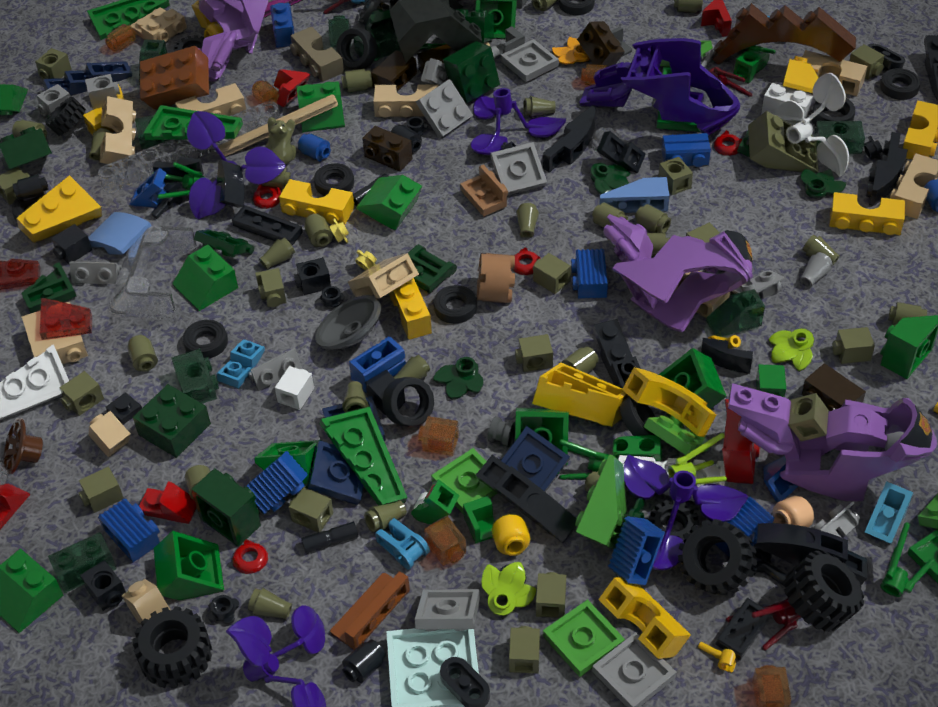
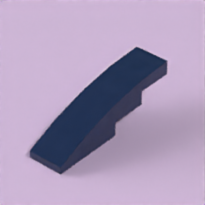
M127 61L86 63L85 70L65 71L64 78L43 79V87L46 91L58 84L70 93L71 96L88 91L85 79L111 74L112 81L119 82L132 77V71Z

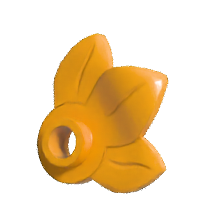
M573 37L568 38L566 47L552 48L553 54L559 59V63L573 64L590 60L578 40Z

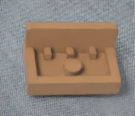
M485 165L479 166V176L460 183L461 192L483 217L507 207L508 190L503 183L501 184L496 179L494 173L491 170L489 171Z

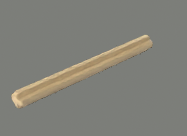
M329 95L280 117L276 121L281 120L287 123L288 120L292 119L295 125L337 107L338 102L334 95ZM268 123L220 144L218 148L226 157L269 137Z

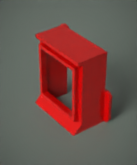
M725 399L727 417L722 454L726 481L754 484L756 457L760 455V447L740 434L738 424L741 416L728 408L729 399Z

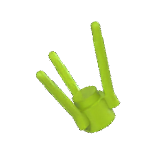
M720 433L687 455L677 458L676 464L668 466L669 478H673L678 471H688L696 477V471L714 465L713 460L697 465L687 461L723 439L725 434ZM725 476L697 478L695 485L724 482L727 478Z

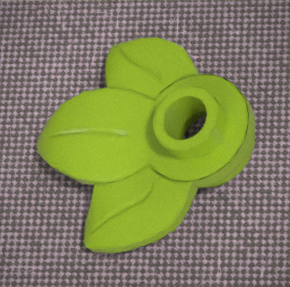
M802 328L796 329L793 332L782 330L774 333L769 338V342L775 346L771 354L773 363L792 360L795 368L798 371H802L812 361L813 354L811 348L814 344V336L809 330ZM805 338L804 341H798L797 339Z
M521 562L511 563L501 572L488 564L483 571L482 588L489 595V609L496 615L506 616L515 607H526L535 597L537 589L524 584L525 570ZM504 596L508 602L506 605L501 606L497 603V598Z

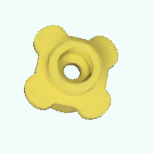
M334 218L335 224L329 226L338 243L342 240L348 243L345 236L349 233L343 222L338 224Z
M356 251L359 256L355 262L362 269L368 270L376 265L377 259L370 252Z

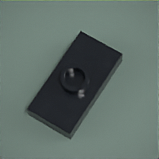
M746 598L716 640L715 645L723 650L731 649L735 653L736 658L741 661L772 614L753 618V612L765 608Z

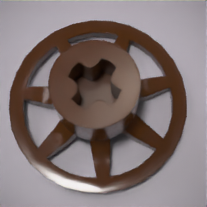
M17 418L14 421L5 443L4 469L10 475L16 471L20 460L37 463L42 453V438L26 435L23 418Z

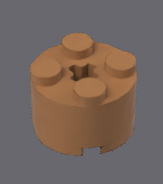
M480 254L477 300L511 303L512 289H509V287L514 288L515 273L511 271V269H514L515 255Z

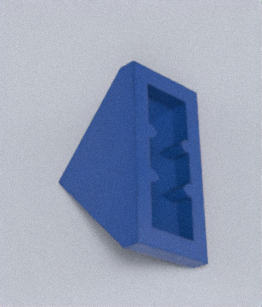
M785 456L767 464L763 468L764 482L777 502L784 500L798 487V485L788 482L780 476V472L786 469Z

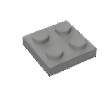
M534 39L501 55V62L525 82L559 66V59Z
M450 79L416 101V104L439 138L473 116Z
M534 142L491 153L490 157L497 179L506 186L508 195L546 186L547 180Z
M479 589L423 590L415 616V628L427 631L439 629L464 631L474 629L480 601Z
M636 632L592 666V672L626 707H641L672 682L677 674L664 659H658L638 640L640 636Z

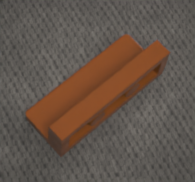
M400 571L394 578L386 573H382L331 628L330 633L355 650L410 591L408 576Z

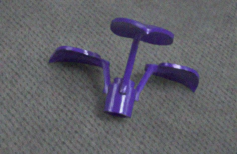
M500 88L493 92L494 98L485 95L476 98L474 115L479 119H491L496 115V132L494 135H478L472 140L471 148L474 152L483 155H491L492 152L502 150L501 145L504 142L508 143L507 137L499 136L501 115L509 114L512 108H514L524 127L529 129V134L534 137H549L555 134L566 123V118L537 117L529 120V123H527L518 109L516 101H512L510 90Z
M194 112L187 128V138L190 144L199 150H206L212 145L222 160L236 164L234 161H228L216 145L217 142L225 138V127L220 119L208 112ZM261 146L251 149L245 156L247 165L241 166L242 172L246 169V179L253 184L270 182L278 177L286 168L285 163L273 151ZM200 178L191 186L189 204L195 218L201 219L220 212L226 205L220 203L221 186L217 185V179L212 183L208 178Z
M627 455L624 463V483L632 495L642 499H650L655 492L658 495H662L670 488V496L675 501L652 567L656 570H667L676 566L679 563L678 555L683 554V551L679 549L680 543L684 544V541L680 537L670 535L680 503L687 502L693 496L694 503L701 505L700 510L704 517L712 521L717 519L722 522H728L736 517L748 499V495L723 485L704 484L697 487L695 486V476L688 471H678L673 478L669 479L666 470L656 463L641 460L631 455Z
M304 605L294 610L291 623L293 631L299 639L270 654L272 649L269 646L272 639L271 631L263 619L257 616L245 617L235 622L226 630L246 659L243 663V672L249 681L254 682L264 678L266 683L273 681L296 684L291 689L293 707H326L324 695L315 683L309 682L305 684L302 679L273 676L279 668L277 657L303 644L305 650L310 655L320 652L324 647V625L314 609Z

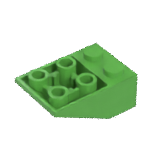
M609 454L608 459H604L600 464L598 482L596 486H591L587 495L588 505L585 511L579 513L575 526L578 527L576 532L610 549H615L627 510L623 464L615 456Z

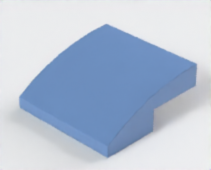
M113 212L88 238L91 247H104L109 255H123L152 225L147 220L138 216Z

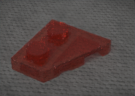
M46 298L41 299L40 336L42 340L92 333V313L90 308Z

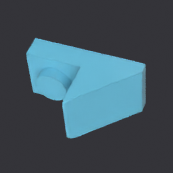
M886 481L865 533L892 544L901 521L906 515L913 492Z

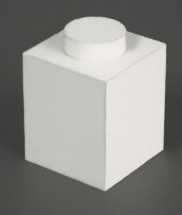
M289 366L275 386L278 403L300 410L314 390L312 373Z

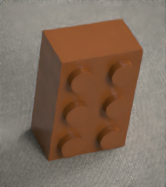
M196 46L140 61V99L152 109H158L160 105H173L175 102L193 96L199 98L209 95L208 57Z

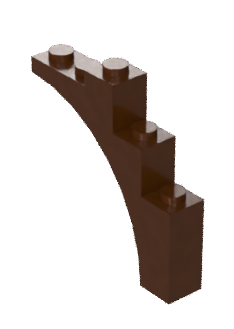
M751 3L746 9L743 7L736 14L735 27L730 30L724 41L720 40L715 45L712 60L720 64L732 54L747 47L762 43L790 42L813 47L841 62L855 49L856 37L820 7L814 12H808L804 19H802L786 5L780 10L776 9L768 17Z

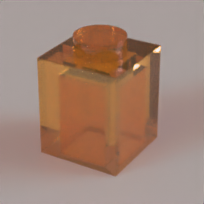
M428 416L425 426L420 427L418 441H422L423 451L453 456L459 438L458 421Z
M448 516L424 529L425 541L443 566L450 562H458L466 554V539Z
M773 665L755 668L752 684L756 707H790L791 695L786 668Z

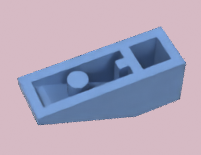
M667 177L642 178L601 194L599 205L605 202L624 213L637 212L641 206L643 207L646 204L663 212L668 211L669 190Z

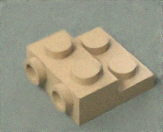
M161 7L130 25V30L155 47L187 28L183 15L172 8L166 11Z

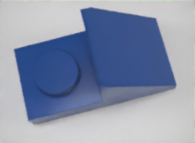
M158 168L135 189L129 205L156 208L163 200L158 199L157 196L166 193L163 190L166 172Z

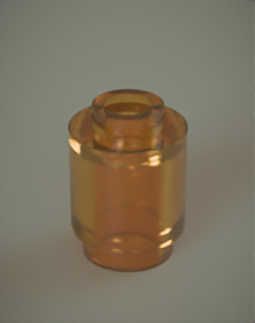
M122 24L107 35L105 43L112 51H121L136 40V32L130 25Z
M587 64L586 68H582L581 81H585V85H594L595 73L606 68L607 65Z
M257 81L252 87L253 97L266 109L275 107L279 98L278 91L267 81Z

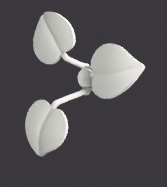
M826 73L817 79L813 87L814 99L822 104L808 118H804L803 108L792 100L781 104L774 115L793 125L786 131L787 139L791 143L797 144L803 140L807 143L821 141L817 146L819 161L840 177L845 173L849 163V151L845 142L836 135H831L828 139L825 137H811L813 126L810 121L824 110L825 107L831 111L841 109L846 100L845 90L837 76L833 73Z

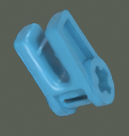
M395 518L388 523L390 535L383 529H379L375 533L377 542L407 570L414 566V562L419 557L430 553L427 542L419 534L414 533Z

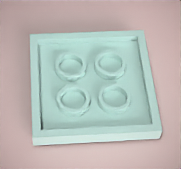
M413 628L386 631L392 707H465L442 683L440 667L446 659L460 657L467 661L479 674L474 629L456 631L454 629L427 631L425 629ZM452 674L450 677L456 679L459 678L460 675ZM472 694L470 697L472 699H477L480 697V695Z

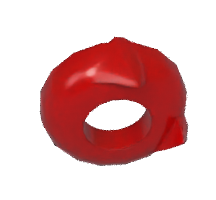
M726 130L714 141V149L719 154L725 156L736 155L739 153L737 149L742 138L739 139L737 136L729 134ZM731 141L734 144L732 146H725L722 143Z
M259 184L253 195L254 204L262 209L277 206L280 203V188L263 187L262 184ZM265 193L272 194V197L268 199L261 198Z
M524 247L519 253L515 254L514 272L520 275L533 274V266L540 257ZM524 258L532 260L527 265H523L519 261Z
M245 539L244 544L235 550L232 565L241 573H256L266 566L268 553L261 544ZM250 551L258 554L257 558L253 561L247 562L242 559L243 555Z

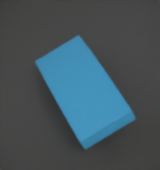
M243 339L230 352V361L217 372V381L239 389L249 376L248 373L251 372V368L255 367L261 359L265 347Z

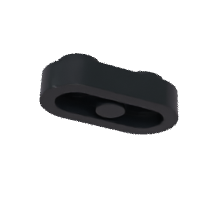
M868 44L870 48L884 55L883 65L886 70L903 69L905 63L903 56L882 45Z
M451 657L442 663L440 667L442 683L465 707H485L490 700L489 685L467 661L460 657ZM452 674H459V675H460V677H459V678H456V679H454V678H452V677H450V676H451ZM472 694L480 695L477 699H472L470 696Z

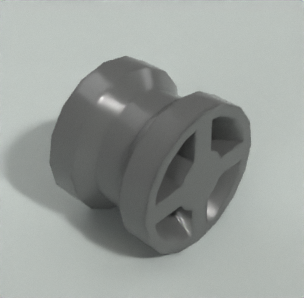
M495 416L489 427L488 441L492 443L499 441L503 446L509 447L515 434V421L505 422L500 417Z

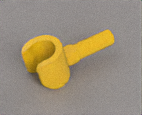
M703 642L699 643V649L719 659V669L730 673L734 671L736 656L731 649L720 651Z

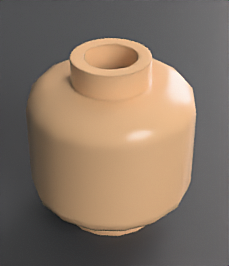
M797 495L779 501L774 506L772 512L774 517L773 523L810 527L814 520V512L810 503Z

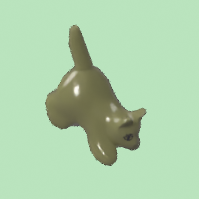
M270 117L268 119L269 142L265 147L273 151L285 165L289 164L290 161L295 159L297 152L295 146L291 145L295 122L290 119L287 123H284V121H276L275 118Z

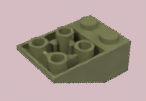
M765 111L748 125L751 160L766 168L797 172L809 169L814 173L819 172L816 141L807 143L803 140L797 144L791 143L786 136L787 129L793 126L777 115Z

